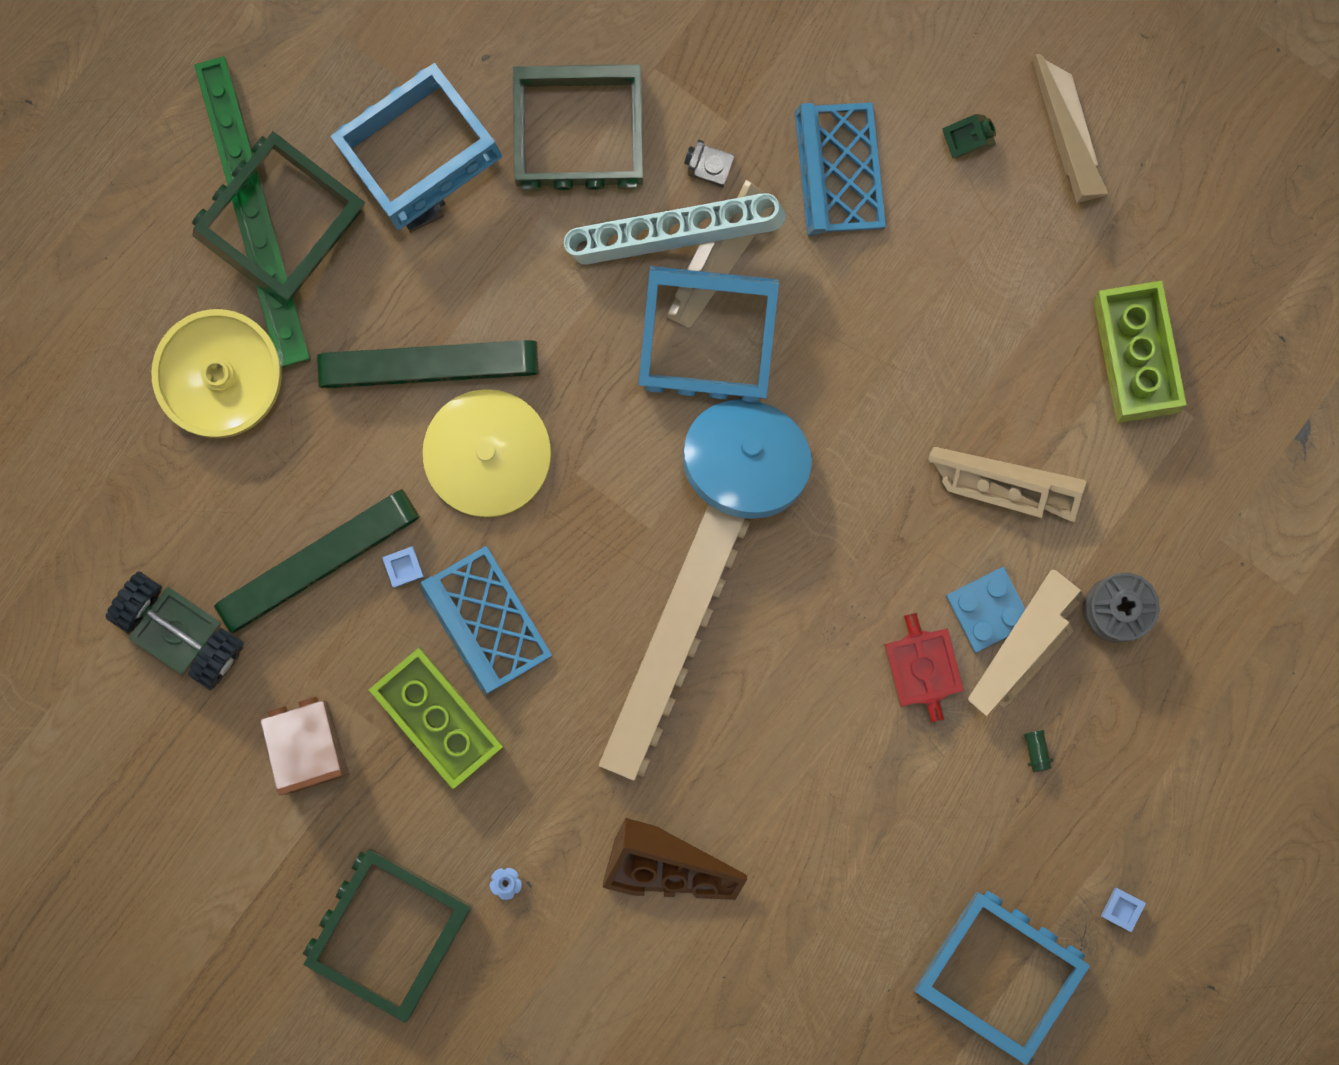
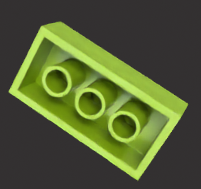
M1156 281L1098 291L1093 301L1116 422L1121 423L1180 413L1187 404L1163 282Z
M418 647L369 689L371 694L452 789L457 787L503 748L502 742L421 647Z

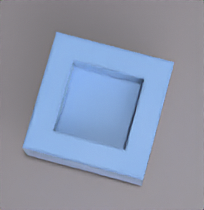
M413 546L382 557L393 588L424 578Z
M1115 887L1101 917L1132 932L1146 903Z

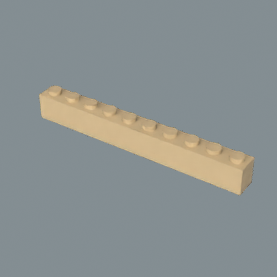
M708 505L598 766L635 781L637 775L644 776L650 759L645 757L649 745L656 747L663 729L657 726L662 715L669 717L676 700L670 697L675 685L681 687L688 672V669L683 668L687 655L694 657L701 640L695 638L700 626L707 627L713 612L712 609L708 608L712 596L719 598L726 581L720 578L724 567L726 566L731 569L738 553L737 550L733 549L737 537L744 539L751 521L728 515Z

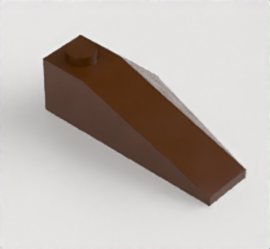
M625 818L614 840L603 880V888L633 896H644L645 891L664 892V897H675V892L693 893L696 898L736 900L747 881V875L657 826Z

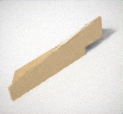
M1036 54L1032 62L1065 175L1069 176L1076 203L1108 195L1107 188L1096 168L1098 162L1072 74L1048 62L1041 54Z
M745 180L737 198L763 194L765 192L753 183ZM774 207L766 208L762 213V217H769ZM743 213L733 215L730 223L739 222L743 217ZM756 234L700 244L688 270L729 274ZM679 287L666 318L690 328L717 290Z
M933 447L928 458L930 463H934L943 477L942 482L948 492L1042 518L1045 509L1064 519L1075 522L1086 486V481L1083 479L939 447Z
M1053 569L1049 572L968 698L969 702L985 716L989 717L998 705L1005 707L1010 704L1074 632L1071 624L1066 619L1085 600L1082 591L1058 571Z

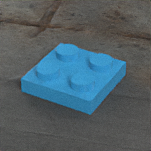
M1004 566L945 595L974 653L1008 637L1025 611V607Z

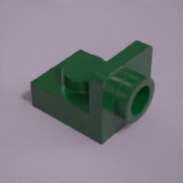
M974 114L942 128L952 158L955 159L980 148L996 145L994 136H996L995 126L991 119L986 118L985 115Z

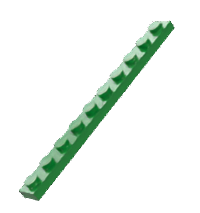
M225 56L194 64L226 182L229 185L235 178L231 174L242 160L248 162L253 156V152L251 151L252 148L227 59ZM257 169L232 199L248 258L283 285L288 276ZM256 285L269 335L277 348L281 367L285 368L310 361V354L294 298L284 307Z

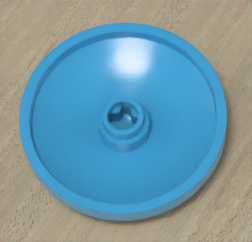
M741 399L721 402L702 412L692 423L687 433L682 453L686 477L695 492L706 503L728 515L750 519L769 517L790 507L802 494L808 482L812 465L811 451L807 439L799 426L789 416L763 402H747Z

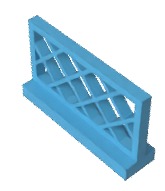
M873 102L814 106V103L801 104L794 113L807 236L829 232L884 229L886 223ZM865 111L866 126L861 131L857 130L846 120L852 112ZM847 112L844 117L839 114ZM829 113L839 122L830 134L819 125L818 114ZM841 125L856 136L847 148L833 137V134ZM866 130L868 138L863 135ZM820 134L825 138L822 143ZM858 140L869 148L870 156L864 163L849 151ZM828 141L842 152L833 165L822 155V148ZM844 156L859 167L850 179L836 168ZM869 162L871 164V169L868 166H866ZM824 166L828 169V171L825 174ZM861 171H864L872 178L873 187L867 194L853 183ZM831 172L845 183V186L836 196L826 188L825 179ZM848 187L862 198L854 210L850 209L839 199ZM872 193H874V200L870 197ZM827 197L831 200L829 205L827 203ZM865 201L875 209L876 221L865 222L856 214ZM834 204L849 215L842 224H830L828 211ZM851 218H852V219L855 220L857 223H848V222H849V221L851 220Z
M487 546L433 577L430 576L420 582L419 588L484 697L552 657L551 652ZM484 556L490 566L488 579L469 574L472 562ZM467 565L466 573L458 571ZM493 573L498 581L491 580ZM449 575L463 577L464 581L460 595L447 592L441 580ZM468 579L486 583L482 600L464 596ZM490 585L504 589L507 594L504 606L486 602ZM451 598L458 599L457 608ZM509 600L512 602L515 609L508 607ZM462 601L481 605L477 622L462 618L459 613ZM484 606L503 611L499 628L480 623ZM506 612L521 617L523 625L520 634L502 629ZM467 625L475 627L474 634L471 633ZM526 627L530 632L531 636L524 635ZM479 628L497 633L493 650L480 647L477 643L476 637ZM501 634L519 638L515 656L497 651ZM523 640L535 642L542 654L533 660L519 657ZM484 653L491 654L490 663ZM495 656L514 660L511 673L501 679L498 678L492 668ZM517 662L526 663L525 665L516 669Z

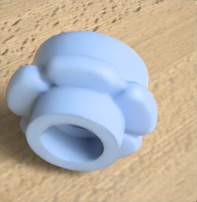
M502 868L497 869L491 876V892L494 895H499L502 900L512 899L514 894L519 893L522 887V881L518 878V872L512 868H506V870ZM505 880L509 882L507 887H504L502 884Z

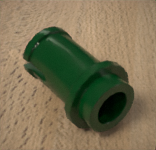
M1044 730L1024 734L1030 763L1027 764L1028 767H1032V772L1052 769L1051 762H1053V758H1049Z

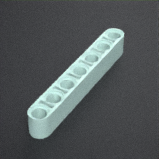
M763 193L574 228L566 234L564 247L578 263L593 264L774 231L783 225L786 214L774 195ZM766 208H775L771 216L762 217V213ZM743 213V217L739 222L730 223L733 215ZM712 219L711 224L707 228L699 229V225L703 220ZM680 224V229L677 233L668 235V231L673 225ZM649 230V234L645 239L637 240L640 232ZM618 235L617 242L614 245L607 246L608 239ZM587 241L586 247L582 251L576 252L578 244Z

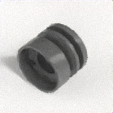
M1117 573L1096 582L1087 592L1083 604L1084 619L1090 631L1102 640L1111 643L1136 640L1146 635L1156 624L1160 612L1159 597L1153 586L1143 577L1132 573ZM1121 598L1123 603L1130 604L1131 609L1126 611V615L1124 611L1118 612L1117 606L1121 604Z

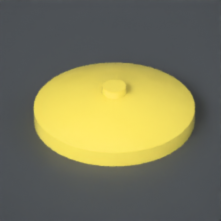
M223 309L199 311L183 318L172 326L156 349L151 371L153 390L165 414L181 428L207 438L232 437L246 432L257 425L273 407L279 394L282 379L280 357L274 342L266 331L243 314Z
M492 389L470 391L449 401L432 419L423 443L424 469L435 492L454 509L470 516L482 518L504 516L528 504L538 494L546 481L551 464L549 435L539 415L519 397Z

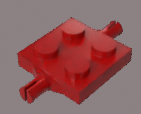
M917 613L911 614V617L910 614L905 615L904 618L909 635L901 640L884 644L900 707L914 703L927 704L931 723L936 722L937 718L938 721L944 720L939 700H942L947 695L964 691L948 628L934 632L921 631Z

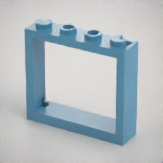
M435 63L428 68L420 70L415 77L402 86L394 88L388 96L375 105L367 107L361 115L339 127L337 132L330 136L398 231L503 157L496 142ZM440 87L479 140L390 202L352 148Z
M651 266L649 270L638 385L645 386V390L650 392H664V388L677 389L678 394L687 396L696 395V391L708 392L709 397L717 399H727L728 395L741 396L740 399L743 401L759 402L760 398H767L779 279ZM658 285L766 295L767 306L758 385L650 374Z
M987 890L982 895L976 891L913 990L1027 1065L1090 965L1083 961L1086 955L1069 944L1067 949L1055 943L1058 936L1046 928L1041 927L1037 931L1028 925L1031 919L1015 908L1012 913L1002 908L1003 900ZM982 907L1074 966L1024 1047L932 987Z

